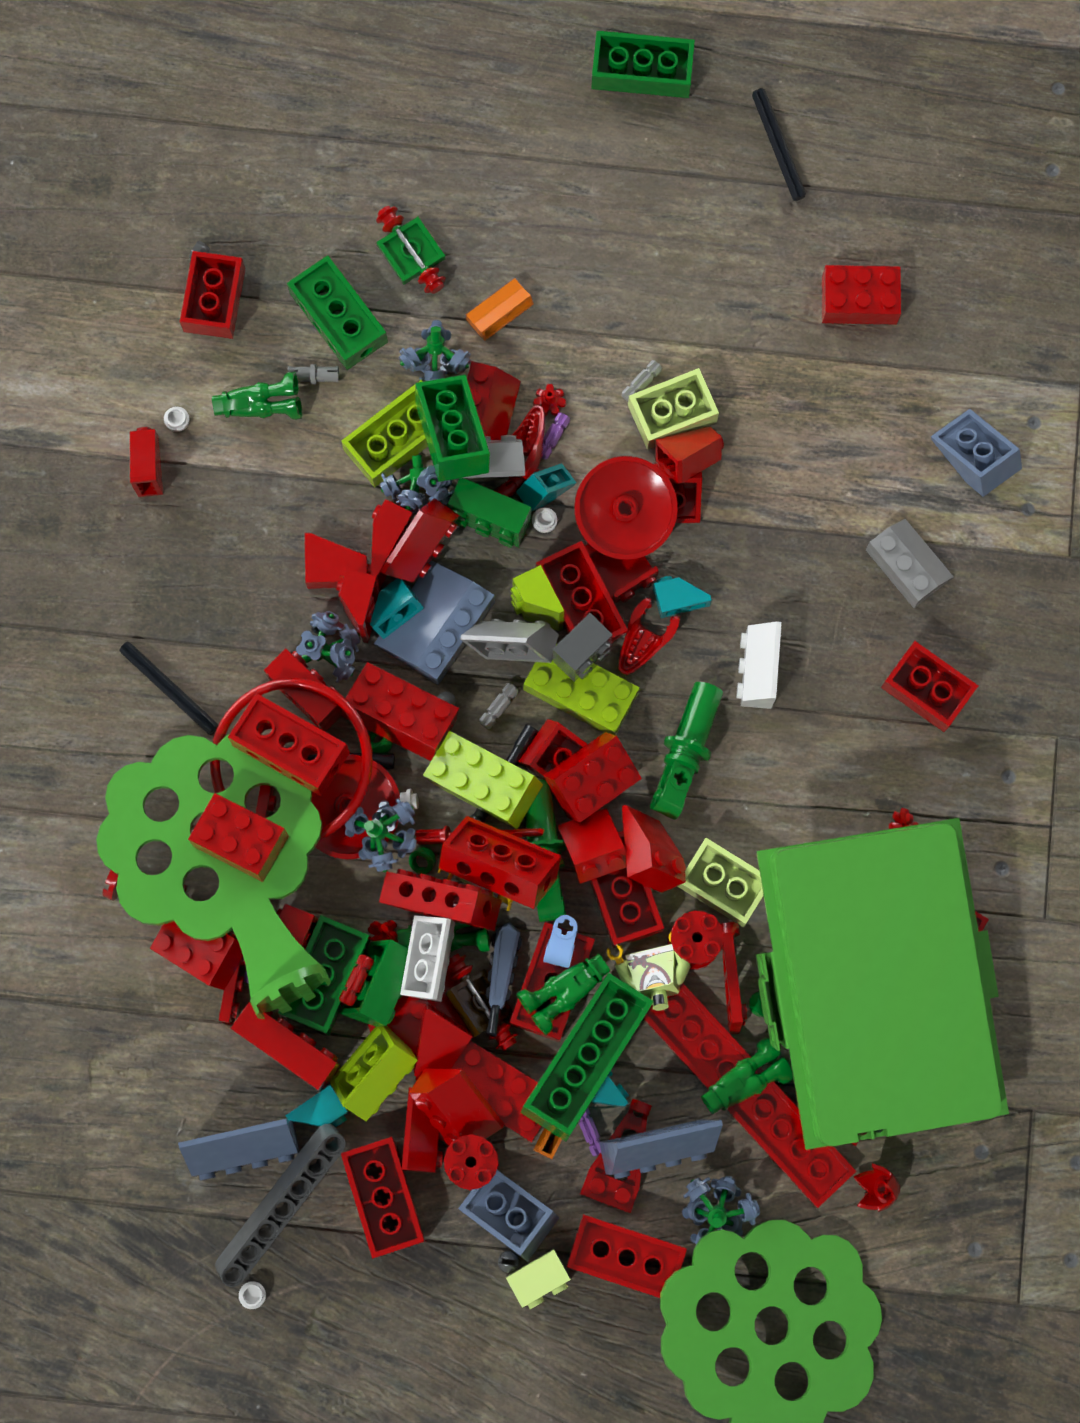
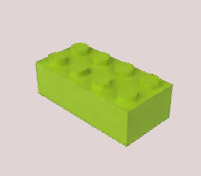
M415 385L341 440L343 450L374 488L384 481L382 473L386 477L392 475L409 462L412 456L418 455L428 447L415 403Z
M553 661L551 663L535 662L523 684L524 691L603 733L617 734L639 693L640 687L596 664L591 666L593 670L583 680L579 677L574 682Z
M451 731L446 735L423 774L433 785L515 829H518L543 786L531 773Z

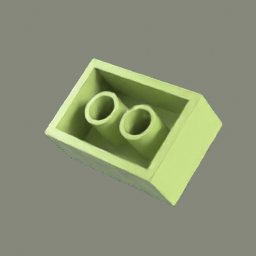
M699 368L632 394L628 399V407L647 450L655 447V439L707 427L717 423L719 416L718 409Z
M705 838L685 870L686 883L677 886L730 920L739 923L742 927L746 925L764 896L760 871L708 838Z
M554 1249L506 1276L521 1307L523 1308L528 1305L529 1309L544 1302L542 1296L552 1291L553 1295H556L568 1288L566 1282L570 1280Z

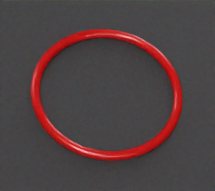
M282 678L263 683L249 690L233 703L220 721L212 743L218 745L235 717L251 702L256 693L262 696L271 691L287 688L310 690L327 697L345 712L357 732L362 751L360 780L353 798L343 812L332 822L322 827L321 838L319 839L321 840L333 834L349 821L367 793L372 774L373 758L366 726L356 709L346 698L322 683L303 678ZM220 760L210 761L212 785L215 793H219L225 790L222 782Z

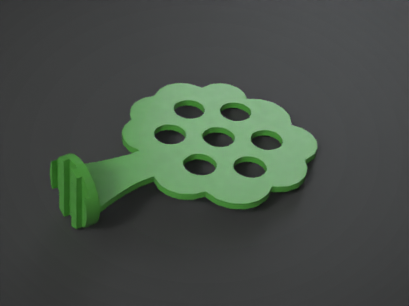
M186 735L174 738L158 750L151 763H132L124 766L113 775L107 785L105 797L109 815L100 825L96 838L98 854L105 866L118 875L116 890L119 902L128 915L143 924L158 926L175 921L184 934L195 940L204 941L221 938L233 929L246 964L251 997L250 1003L257 1018L265 1019L263 1013L279 1009L282 1014L292 1010L290 1003L302 997L308 1002L316 997L313 990L324 981L328 986L331 983L324 966L317 962L295 940L270 900L283 899L293 894L305 881L308 872L307 856L314 850L321 838L322 831L319 811L311 802L312 791L233 747L228 739L229 735L225 736L218 745L199 736ZM223 760L233 767L234 778L230 787L216 794L246 808V797L257 786H272L280 794V807L276 813L266 819L285 828L289 837L264 882L193 847L188 840L193 823L203 814L214 794L204 790L199 782L200 771L210 761ZM161 788L170 789L179 798V808L176 814L171 819L163 822L153 821L148 818L144 806L149 794ZM153 841L167 844L172 852V860L169 867L157 875H147L142 872L137 863L140 849ZM199 867H209L219 877L217 892L205 901L192 900L186 895L184 889L187 875Z
M766 1220L752 1227L744 1238L727 1230L708 1232L700 1238L693 1251L692 1266H686L675 1271L665 1281L660 1293V1310L666 1323L661 1336V1354L666 1367L683 1381L685 1396L692 1408L705 1417L717 1420L729 1418V1423H823L828 1411L843 1412L857 1406L868 1394L873 1381V1360L868 1347L878 1336L882 1322L880 1303L875 1293L862 1282L863 1264L858 1251L849 1241L837 1235H819L810 1239L798 1225L786 1220ZM748 1252H755L761 1255L768 1266L767 1280L761 1288L756 1290L743 1288L735 1277L737 1260ZM807 1267L818 1269L824 1275L827 1282V1291L824 1298L814 1305L802 1303L794 1292L796 1275ZM710 1292L722 1295L730 1307V1317L727 1324L717 1331H709L703 1328L696 1316V1307L699 1300ZM769 1306L780 1309L786 1315L788 1321V1331L785 1338L775 1345H768L762 1342L755 1332L757 1314ZM826 1321H833L839 1324L846 1335L844 1351L834 1359L821 1357L813 1345V1335L816 1328ZM730 1347L742 1350L749 1361L747 1378L736 1386H728L722 1383L715 1371L718 1355ZM788 1362L800 1364L808 1376L806 1392L794 1401L782 1398L775 1387L777 1370Z

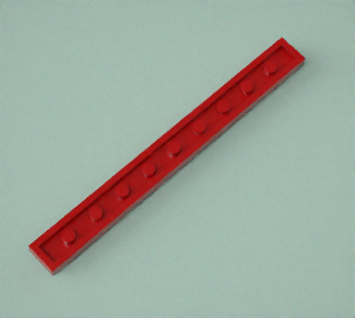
M260 786L256 814L264 818L269 817L270 811L274 812L276 796H273L274 788L272 786ZM242 957L224 989L219 1021L222 1023L232 1024L233 1018H238L240 1003H237L236 999L238 992H242L244 986V977L241 976L242 966H246L244 957Z

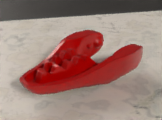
M539 405L534 406L528 412L520 426L512 434L516 435V439H521L523 454L528 456L525 462V476H523L526 480L533 473L537 472L543 454L545 411Z
M650 597L645 598L635 607L628 624V632L625 635L619 658V670L626 675L635 672L672 639L679 626L680 616L676 614L670 618V625L667 626L665 634L657 635L646 629L641 623V618L646 614V610L653 605V599Z

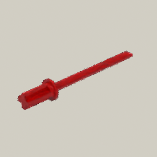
M444 826L443 829L416 830V844H443L452 833L450 827ZM542 828L502 830L516 837L542 836L544 833Z

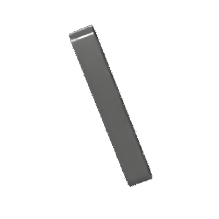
M324 1124L316 1130L218 1257L215 1268L226 1286L235 1287L244 1281L345 1149L346 1142L334 1125ZM335 1137L331 1143L326 1144L329 1138ZM318 1158L315 1164L309 1165L313 1159ZM301 1180L299 1185L292 1187L296 1181ZM285 1202L282 1207L276 1208L279 1203ZM268 1224L266 1228L259 1230L262 1225ZM251 1245L250 1249L243 1251L246 1246ZM235 1267L234 1270H232L229 1273H226V1271L229 1268Z

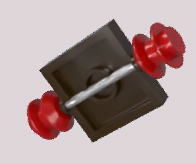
M456 954L449 958L447 970H451L453 973L451 981L460 980L461 983L449 989L445 994L475 1038L487 1031L491 1007L489 1000L486 998V990L491 986V983L488 981V973L485 969L470 977L468 974L471 973L473 965H466L464 963L466 955L460 957L459 954ZM505 1002V1006L501 1010L497 1036L489 1037V1040H497L496 1050L501 1047L505 1051L517 1043L514 1038L518 1034H511L509 1031L512 1024L504 1023L501 1025L503 1020L513 1014L507 1002Z

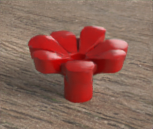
M547 384L546 390L538 389L535 395L538 398L534 399L533 405L541 406L545 411V416L548 415L549 411H551L553 416H557L560 413L558 407L566 406V400L561 398L564 396L563 390H554L553 384Z
M901 808L900 813L893 812L892 818L895 822L889 823V829L918 825V822L913 821L914 817L909 813L908 809Z
M388 920L382 924L374 921L368 927V932L374 935L371 938L372 942L391 939L398 943L396 940L397 933L394 931L397 927L395 921Z

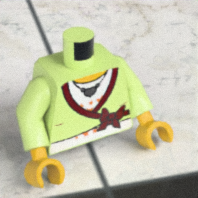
M670 932V934H669V941H670V942H671V932ZM616 944L620 951L619 956H613L608 948L607 956L611 960H615L616 964L614 966L621 981L653 1000L654 1010L661 1011L669 1007L667 996L676 995L680 992V985L684 983L690 969V963L677 955L673 950L672 944L625 955L626 960L622 958L624 950L621 945Z

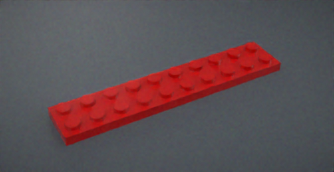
M683 983L680 985V992L678 994L667 996L669 1005L667 1009L656 1011L652 1005L644 1017L645 1022L708 1090L711 1085H714L722 1076L734 1068L738 1061L751 1058ZM759 1067L755 1071V1074H759L764 1070L761 1067ZM774 1081L767 1084V1087L761 1094H755L726 1109L816 1208H819L857 1172L834 1146L805 1149L799 1108Z

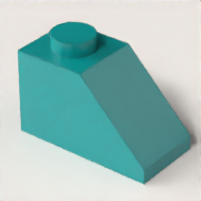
M561 463L533 473L516 493L521 498L523 504L530 506L531 511L548 505L572 488L577 482Z
M672 576L662 577L653 586L660 618L709 607L712 601L709 594L679 577L672 579Z
M397 578L379 592L370 625L385 639L423 610L424 607L403 579Z
M330 1085L285 1116L288 1120L319 1127L324 1124H331L337 1128L347 1121L345 1116L349 1114V1111L342 1106L337 1094Z

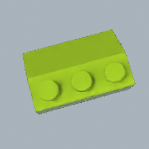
M541 565L513 578V587L510 588L512 593L511 604L516 614H522L526 621L532 623L544 621L549 623L552 629L562 630L564 625V609Z
M387 1026L375 1027L331 1079L330 1083L342 1106L367 1122L372 1115L378 1112L382 1102L388 1095L396 1090L398 1083L403 1077L413 1070L418 1060L411 1048Z

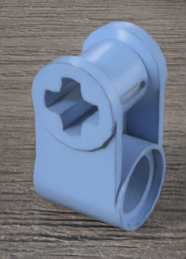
M562 915L555 920L543 962L565 968L570 967L577 934V923L573 917ZM568 920L570 921L569 925L573 927V931H568L566 935H563L558 925Z

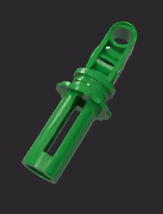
M695 682L676 735L666 736L664 739V745L669 749V753L665 755L664 763L666 765L657 790L651 800L650 809L670 819L676 820L681 814L692 778L700 769V761L710 759L711 751L705 747L723 696V691L717 686L706 682Z
M539 780L543 786L525 815L526 829L542 828L544 833L542 836L527 837V840L530 843L561 855L567 848L564 841L559 840L557 837L553 792L546 780ZM563 859L560 860L559 870L564 868ZM559 871L557 880L537 905L539 922L554 921L558 917L566 915Z

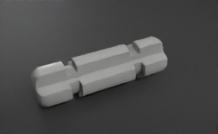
M652 360L646 366V370L643 369L630 383V387L627 386L622 391L621 396L627 402L630 395L644 390L653 381V377H656L661 372L662 367L658 362Z
M506 684L502 690L503 693H499L487 709L488 712L484 713L480 718V724L485 728H492L496 722L495 719H499L511 703L510 700H513L519 691L513 684Z

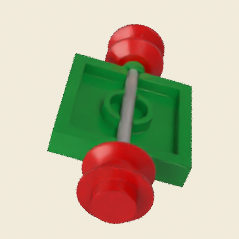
M395 206L382 208L378 212L376 222L379 224L384 223L383 232H392L376 242L383 256L403 285L420 275L418 283L426 284L425 293L431 292L435 294L444 287L443 283L446 278L444 276L438 277L437 274L440 269L434 266L446 259L445 254L419 217L401 227L404 217L402 215L396 216L398 208Z

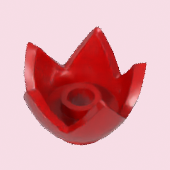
M872 1163L874 1170L865 1171L854 1176L857 1183L866 1191V1194L857 1206L881 1212L888 1209L897 1200L900 1194V1184L891 1171Z

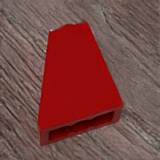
M711 426L655 439V461L677 484L683 483L721 460L724 441L722 436Z
M140 427L136 431H130V483L138 497L163 495L159 436L156 430L150 427Z
M305 533V583L308 589L337 588L339 576H344L346 569L371 575V564H368L366 555L312 533Z
M428 1002L423 1006L415 1054L418 1060L413 1068L416 1081L424 1069H451L472 1038V1034L467 1027Z

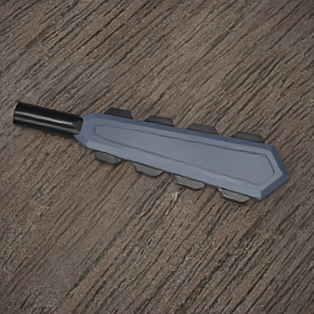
M510 922L497 928L496 933L492 935L491 946L494 948V951L490 953V965L493 967L488 971V981L491 983V986L486 990V998L489 1000L491 1007L487 1035L491 1037L497 1036L501 1010L505 1006V1002L510 1000L511 991L509 986L513 984L515 977L512 970L517 967L518 956L516 952L521 949L522 944L520 931Z

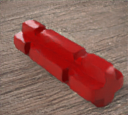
M359 955L356 961L358 965L353 967L345 984L347 988L342 991L339 997L342 1003L349 1006L354 1004L357 998L355 994L360 992L368 975L366 971L370 970L373 964V959L369 956Z

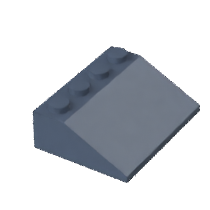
M431 560L429 564L432 567L424 578L419 577L412 588L424 609L385 639L379 635L374 644L428 680L439 685L466 646L460 640L461 635L478 622L483 621L495 603V595L472 580Z
M288 1119L178 1143L191 1176H199L200 1181L215 1178V1172L225 1170L226 1175L242 1172L241 1166L252 1164V1169L268 1166V1160L277 1158L279 1163L294 1160V1155L300 1152L294 1122Z
M700 1119L599 1142L605 1173L608 1175L614 1174L615 1179L630 1176V1171L640 1169V1173L656 1170L655 1165L665 1163L666 1167L682 1164L681 1159L691 1157V1161L706 1159V1153L715 1151L723 1126L722 1120Z

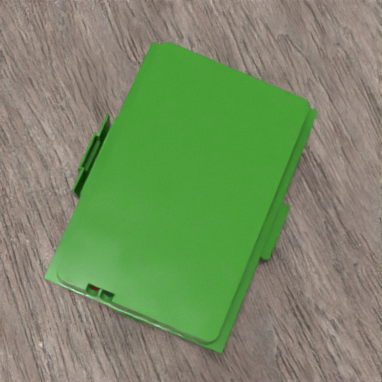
M954 818L756 851L773 952L756 954L760 977L758 979L764 1021L768 1025L770 1043L778 1051L780 1050L779 1043L786 1049H789L805 1149L859 1142V1140L901 1135L992 1119L996 1116L1009 1114L990 998L999 997L988 930L978 931L960 819Z

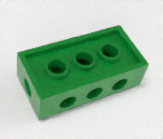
M328 255L287 282L289 294L346 370H349L388 343L387 333ZM321 292H327L325 295H319ZM336 311L342 312L338 315L333 314ZM351 330L357 331L354 334H348Z

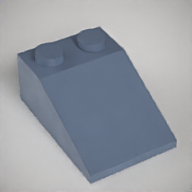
M968 409L931 436V440L964 481L983 497L1022 469L1020 449L971 409Z
M498 1170L488 1184L479 1189H472L458 1208L527 1262L559 1219L551 1209Z

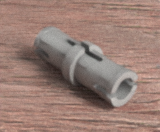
M311 364L310 367L288 366L289 372H296L298 382H311V384H316L317 382H339V366L316 367V364Z

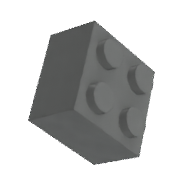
M589 613L553 648L552 661L574 682L579 677L583 680L593 670L591 666L597 660L601 662L610 654L613 634Z

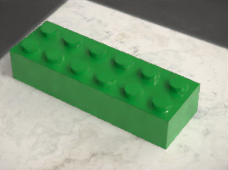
M608 972L520 1113L567 1142L654 1001Z

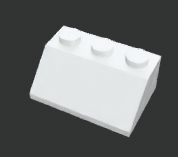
M782 622L748 625L746 633H741L740 648H744L745 651L744 658L739 659L738 673H742L743 678L742 683L737 685L736 698L741 699V706L771 709L776 700Z
M414 915L400 995L442 1001L451 944L454 938L455 922L453 920Z

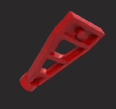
M727 922L722 923L721 926L724 933L722 958L728 1031L730 1034H739L741 1027L745 1025V1020H747L746 1003L741 1004L734 937L740 935L739 923Z
M632 1098L629 1111L609 1140L620 1138L626 1129H631L637 1134L646 1132L647 1116L650 1114L652 1105ZM633 1111L639 1112L643 1116L637 1118L634 1116ZM600 1153L589 1168L580 1194L631 1213L640 1188V1169L631 1170L630 1176L626 1180L615 1179L605 1173L602 1154Z

